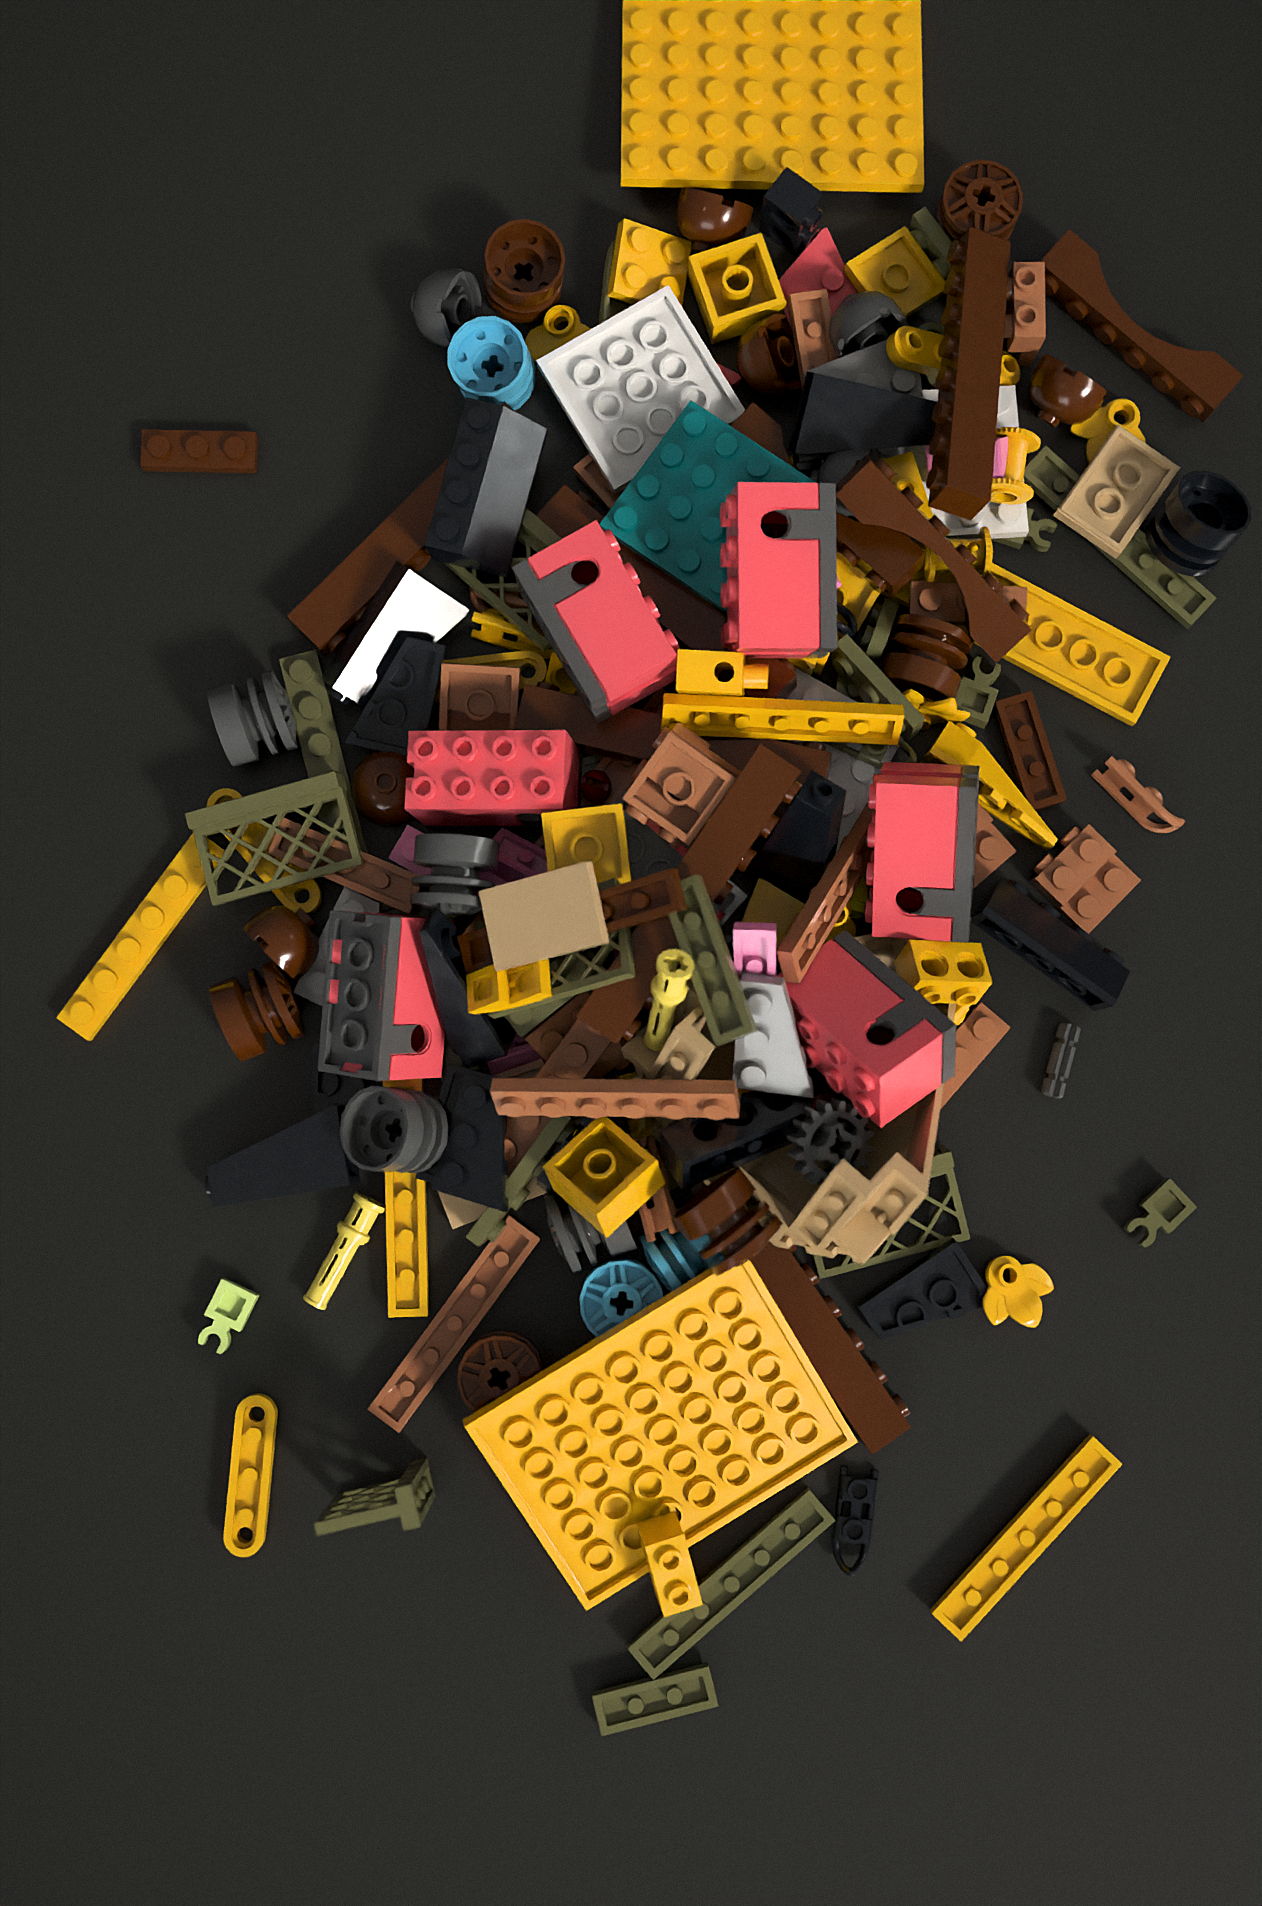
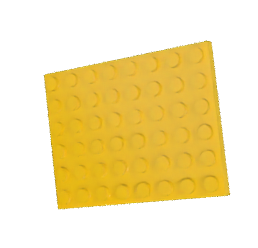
M623 0L621 187L769 190L784 169L788 167L820 191L922 193L924 188L921 0Z
M750 1260L718 1276H715L710 1269L704 1271L463 1419L465 1429L586 1611L649 1572L636 1523L675 1511L689 1548L858 1443Z

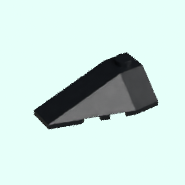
M439 908L431 910L419 934L446 1036L453 1052L460 1057L466 1068L507 1056L517 1032L504 1016L494 1019L488 1013H468L466 971L457 936L463 935V933Z

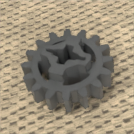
M832 1098L830 1103L819 1099L816 1103L817 1110L806 1106L803 1108L804 1115L806 1116L804 1121L793 1120L792 1123L798 1128L797 1134L787 1136L788 1140L795 1143V1148L789 1150L787 1154L789 1157L798 1160L793 1169L804 1175L803 1179L807 1182L821 1186L843 1159L855 1169L859 1165L866 1168L870 1165L864 1159L865 1153L874 1152L875 1147L868 1145L867 1139L874 1136L875 1133L873 1130L864 1127L869 1118L862 1117L856 1111L853 1104L848 1102L845 1104L844 1101L837 1098ZM837 1118H842L849 1127L844 1128L843 1123L838 1122ZM818 1159L821 1164L825 1165V1169H820L813 1160Z

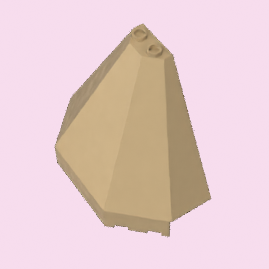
M872 934L854 937L897 974L894 961L909 939L872 937ZM776 959L777 976L782 972L780 963H778ZM691 977L686 980L688 992L686 998L677 1005L670 1036L661 1051H653L645 1046L643 1036L647 1025L621 1047L624 1059H629L635 1067L637 1075L633 1079L728 1080L733 1075L734 1041L721 1046H715ZM933 1004L950 1020L954 1021L956 1004ZM941 1083L938 1088L881 1128L869 1118L864 1127L873 1130L875 1135L867 1139V1144L875 1147V1150L864 1155V1159L870 1164L868 1168L859 1165L855 1169L843 1159L821 1186L814 1185L804 1180V1175L793 1169L798 1160L789 1157L787 1152L795 1148V1143L769 1153L750 1174L738 1166L756 1188L752 1196L745 1203L746 1207L749 1208L754 1204L766 1201L770 1208L759 1221L769 1215L776 1214L783 1223L769 1241L776 1247L786 1249L792 1244L804 1246L807 1253L834 1258L838 1253L849 1255L854 1263L864 1264L890 1234L894 1235L927 1197L944 1083ZM654 1117L655 1122L651 1125V1129L655 1139L659 1142V1129L687 1117L682 1119ZM818 1159L813 1160L820 1169H825V1165L821 1164ZM728 1171L716 1175L712 1178H709L703 1182L708 1186Z

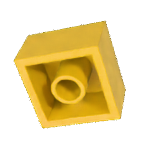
M762 233L689 256L687 276L711 344L742 335L752 323L774 313L784 315L786 300Z
M607 1116L593 1120L543 1166L553 1190L606 1238L666 1184L657 1160Z

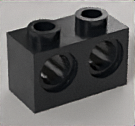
M786 167L763 197L759 231L795 256L802 246L807 248L820 231L817 224L824 213L821 210L824 193Z

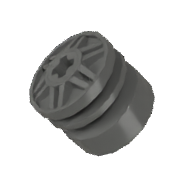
M273 670L262 673L264 691L261 690L253 675L247 677L248 696L242 697L239 689L233 682L208 689L207 691L215 728L225 754L234 768L258 761L260 757L258 742L264 740L273 756L280 752L277 738L279 735L288 751L298 748L295 714L288 694L279 683Z
M437 833L415 836L413 862L422 867L430 868L431 875H420L412 878V885L429 889V892L412 893L410 904L430 911L439 908L445 915L470 916L483 912L478 893L481 890L495 887L496 884L488 880L479 879V872H489L498 869L499 842L488 838L459 834Z
M370 1086L358 1091L348 1101L342 1114L340 1125L342 1147L349 1160L363 1170L379 1172L419 1173L430 1169L441 1158L447 1145L449 1131L445 1110L438 1099L429 1093Z
M554 1193L544 1196L550 1232L559 1254L570 1265L574 1274L584 1271L579 1253L586 1251L593 1267L599 1265L596 1250L598 1245L604 1244L613 1259L637 1250L627 1220L606 1238L570 1204L567 1203L568 1206L561 1209Z

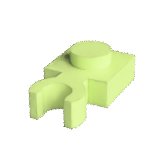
M222 1278L204 1314L214 1319L212 1325L201 1331L198 1337V1344L204 1345L210 1334H217L221 1340L217 1353H224L231 1343L230 1329L232 1328L238 1332L243 1330L260 1294L227 1278Z

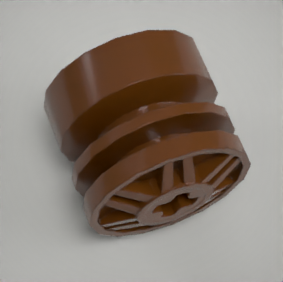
M979 159L964 163L952 172L946 182L934 219L952 243L956 239L960 240L969 227L1009 240L1022 211L1023 192L1020 182L1009 168L996 161ZM981 202L984 206H980L977 203Z
M519 219L511 220L498 227L488 239L484 254L483 273L485 297L492 309L506 320L517 323L537 322L545 317L550 308L558 304L562 290L565 255L563 245L555 232L541 222Z
M917 614L899 615L893 627L896 633L891 635L888 642L891 648L897 652L884 655L880 670L901 693L908 689H913L924 698L935 702L952 697L956 698L962 679L952 669H961L966 666L968 658L965 654H969L974 643L973 638L963 629L936 618Z
M273 960L262 965L265 981L257 969L252 968L248 970L250 986L248 990L234 976L209 987L211 1003L219 1025L229 1046L241 1062L267 1052L265 1033L269 1032L279 1045L287 1044L284 1025L294 1039L305 1036L302 1009L297 995L293 993L294 989L288 978L282 974Z
M739 1167L731 1169L705 1187L672 1218V1221L688 1242L698 1239L705 1234L709 1237V1240L703 1245L698 1254L704 1260L720 1252L708 1266L715 1276L722 1275L730 1269L746 1263L758 1254L783 1224L776 1214L769 1215L759 1221L770 1208L766 1201L754 1204L749 1208L746 1207L745 1203L752 1196L756 1188Z
M496 1329L482 1334L470 1345L458 1366L457 1385L462 1400L475 1413L544 1370L540 1350L529 1337L516 1330ZM495 1367L500 1372L508 1370L510 1374L506 1379L507 1385L503 1386L500 1381L495 1383L491 1381Z

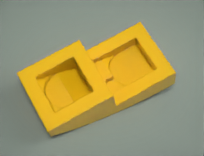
M549 959L502 971H495L494 964L466 975L468 1013L471 1014L507 1010L552 997Z

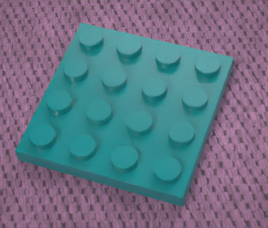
M690 400L599 525L603 532L610 529L616 540L727 615V608H722L720 601L721 584L727 581V567H721L720 565L721 543H726L727 538L726 527L720 526L721 502L726 501V495L731 493L738 482H816ZM761 525V529L766 536L776 539L772 528L767 525Z

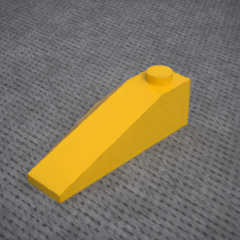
M949 721L920 763L962 765V767L964 765L980 766L978 803L985 811L1043 850L1047 851L1053 847L1058 840L983 743L975 738L976 733L965 724L957 722L955 725Z

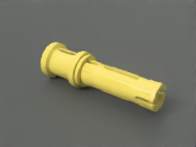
M668 949L659 954L656 962L658 974L653 977L650 986L654 1000L646 1032L643 1036V1043L653 1051H661L667 1042L675 1019L677 1005L686 998L688 992L686 980L691 977L694 970V961L691 956L678 949ZM678 962H680V969L676 970Z
M355 1191L353 1195L355 1201L344 1221L338 1222L336 1231L339 1234L306 1295L303 1296V1300L321 1310L326 1309L332 1294L359 1245H364L369 1241L370 1236L368 1233L378 1214L384 1213L386 1210L382 1203L358 1191Z

